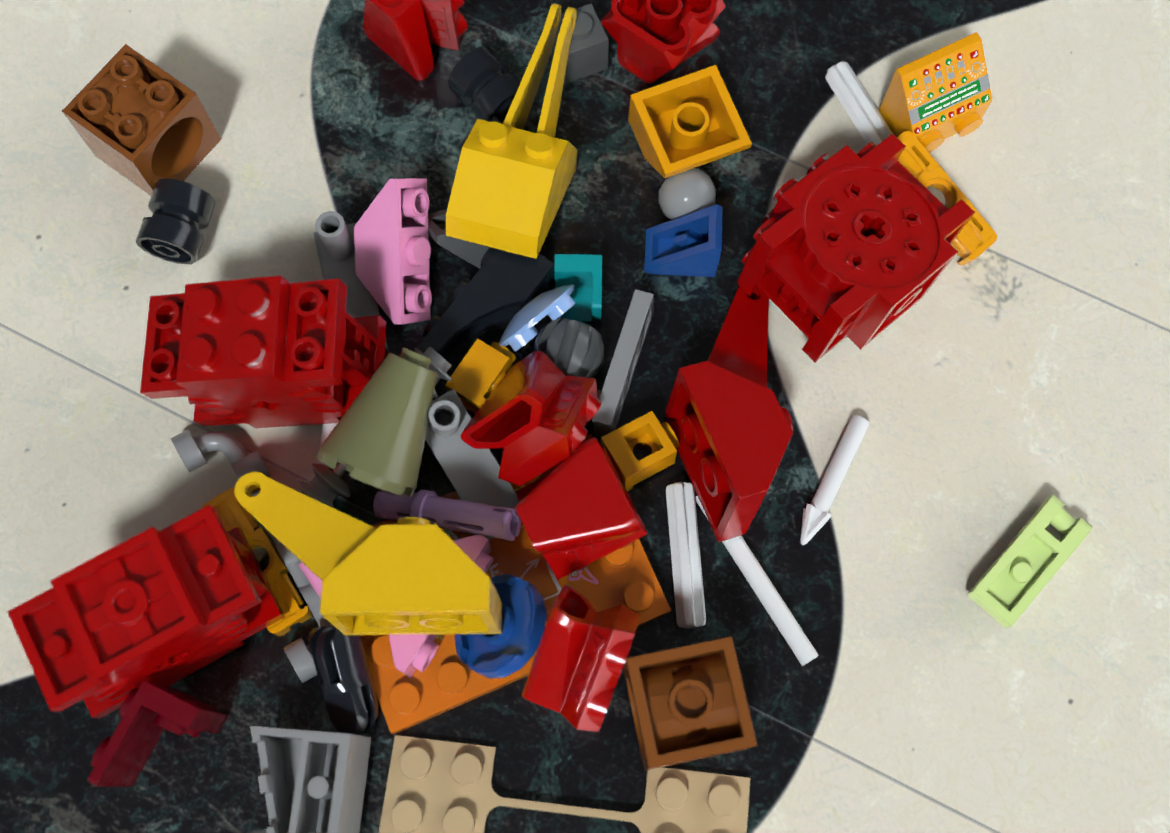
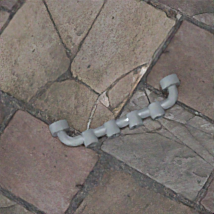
M188 429L170 438L189 472L207 464L203 454L210 451H220L227 457L238 479L249 472H260L266 477L271 476L258 451L248 455L239 441L226 433L208 432L193 438ZM257 490L253 494V497L258 495L260 490ZM267 530L316 619L318 626H334L320 614L321 599L299 568L298 564L301 561ZM302 637L283 647L302 683L317 675L310 645L306 646Z

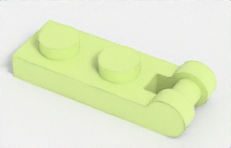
M1054 494L1050 495L1039 506L1032 518L967 594L969 598L1004 628L1013 626L1093 528L1082 517L1075 519L1063 509L1065 503ZM1049 524L1062 533L1059 541L1045 530Z

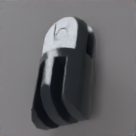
M335 626L314 628L309 632L308 642L329 718L339 732L359 735L369 730L375 724L378 717V702L362 636L344 635Z

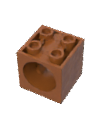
M126 44L62 110L63 114L97 158L150 196L159 179L168 178L184 181L221 140L198 95Z
M732 636L626 658L623 672L644 771L742 751L757 746Z

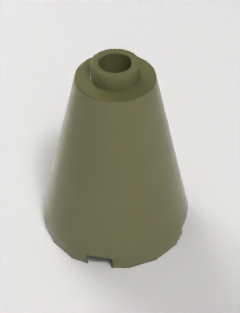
M404 347L400 356L389 353L323 442L317 453V459L335 469L337 462L346 465L345 470L350 472L349 476L397 495L403 496V493L412 497L417 486L429 421V410L432 405L437 373L428 369L432 359Z

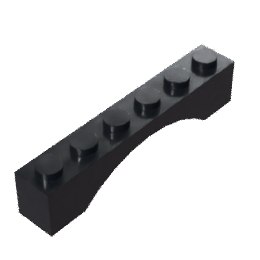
M489 247L481 260V268L471 280L469 278L464 279L456 288L452 297L453 303L443 315H435L427 324L423 333L424 339L417 346V349L424 353L430 346L446 361H449L461 347L478 335L511 321L513 316L528 302L541 293L549 291L555 283L554 263L541 254L538 255L537 259ZM362 482L375 493L381 491L379 488Z

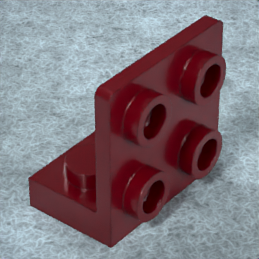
M143 680L141 686L134 688L125 698L119 712V716L122 719L112 737H107L96 749L91 760V766L94 769L88 778V782L97 787H132L165 729L181 736L186 733L196 738L199 737L201 731L219 734L228 715L176 688Z

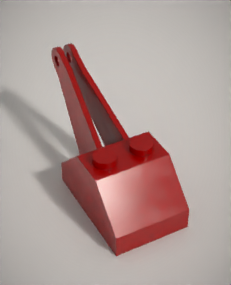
M739 286L708 361L679 368L663 417L664 421L671 426L678 439V453L718 542L746 534L771 485L793 434V423L788 410L783 406L780 407L773 390L766 387L769 298L760 288L749 296Z

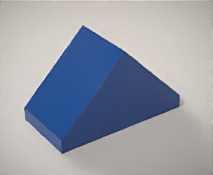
M715 204L646 229L644 272L656 275L715 277L722 252L723 207Z

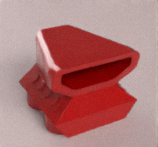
M365 0L363 29L365 35L414 79L422 81L434 70L430 44L459 51L461 36L468 31L467 22L459 11L464 5V0Z
M612 0L611 10L600 22L618 44L617 61L619 64L644 82L651 84L715 41L720 35V30L713 21L726 6L723 0Z
M534 351L511 367L461 433V439L475 449L503 448L498 478L522 486L565 460L584 441L588 433L585 425L594 417L602 405L598 398L596 378L565 376L546 354L541 351Z
M595 437L580 445L550 474L516 491L519 503L515 508L535 550L545 557L558 580L573 572L583 570L590 563L618 549L628 547L635 540L648 534L604 446L601 447Z
M564 585L552 606L522 692V697L530 702L561 713L576 729L599 732L635 636L640 615L623 604L597 612L584 595L574 588Z

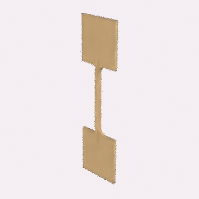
M395 735L379 833H485L486 819L489 812L496 807L502 806L631 822L638 827L640 833H747L750 778L664 767L648 770L643 806L633 813L500 797L492 788L496 747Z

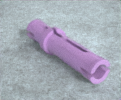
M381 489V491L376 493L373 504L375 516L380 519L398 520L405 517H419L429 520L430 524H436L440 528L487 535L508 541H514L515 536L519 535L522 523L516 508L448 499L437 496L434 491L420 490L417 493L414 492L412 497H409L405 493L401 496Z

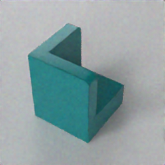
M555 254V288L573 284L574 291L570 296L575 301V304L557 319L565 318L590 325H601L602 255Z

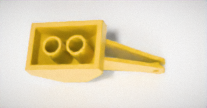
M555 3L549 9L542 34L503 124L477 119L461 150L446 212V236L537 259L576 170L578 150L569 141L555 138L569 48L576 23V8H567L558 34L537 133L523 129L555 43L561 18V5Z
M249 472L237 481L234 489L237 501L322 580L320 614L344 635L502 634V601L491 579L436 524H430V521L424 518L405 517L398 519L397 525H380L378 528H375L266 477L260 472ZM260 490L259 494L253 497V494Z

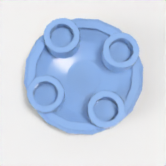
M570 284L549 290L528 302L513 316L502 335L499 345L504 347L510 345L516 352L538 334V330L534 327L537 322L547 314L554 321L575 304V301L570 296L574 291V285Z

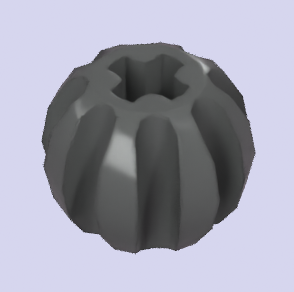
M565 318L551 320L541 329L535 340L534 351H541L546 354L565 376L594 378L604 361L605 349L601 334L593 327L576 320Z

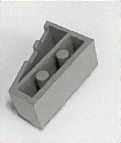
M250 726L252 742L257 743L262 775L258 776L260 794H265L270 827L266 828V833L360 832L371 737L346 733Z

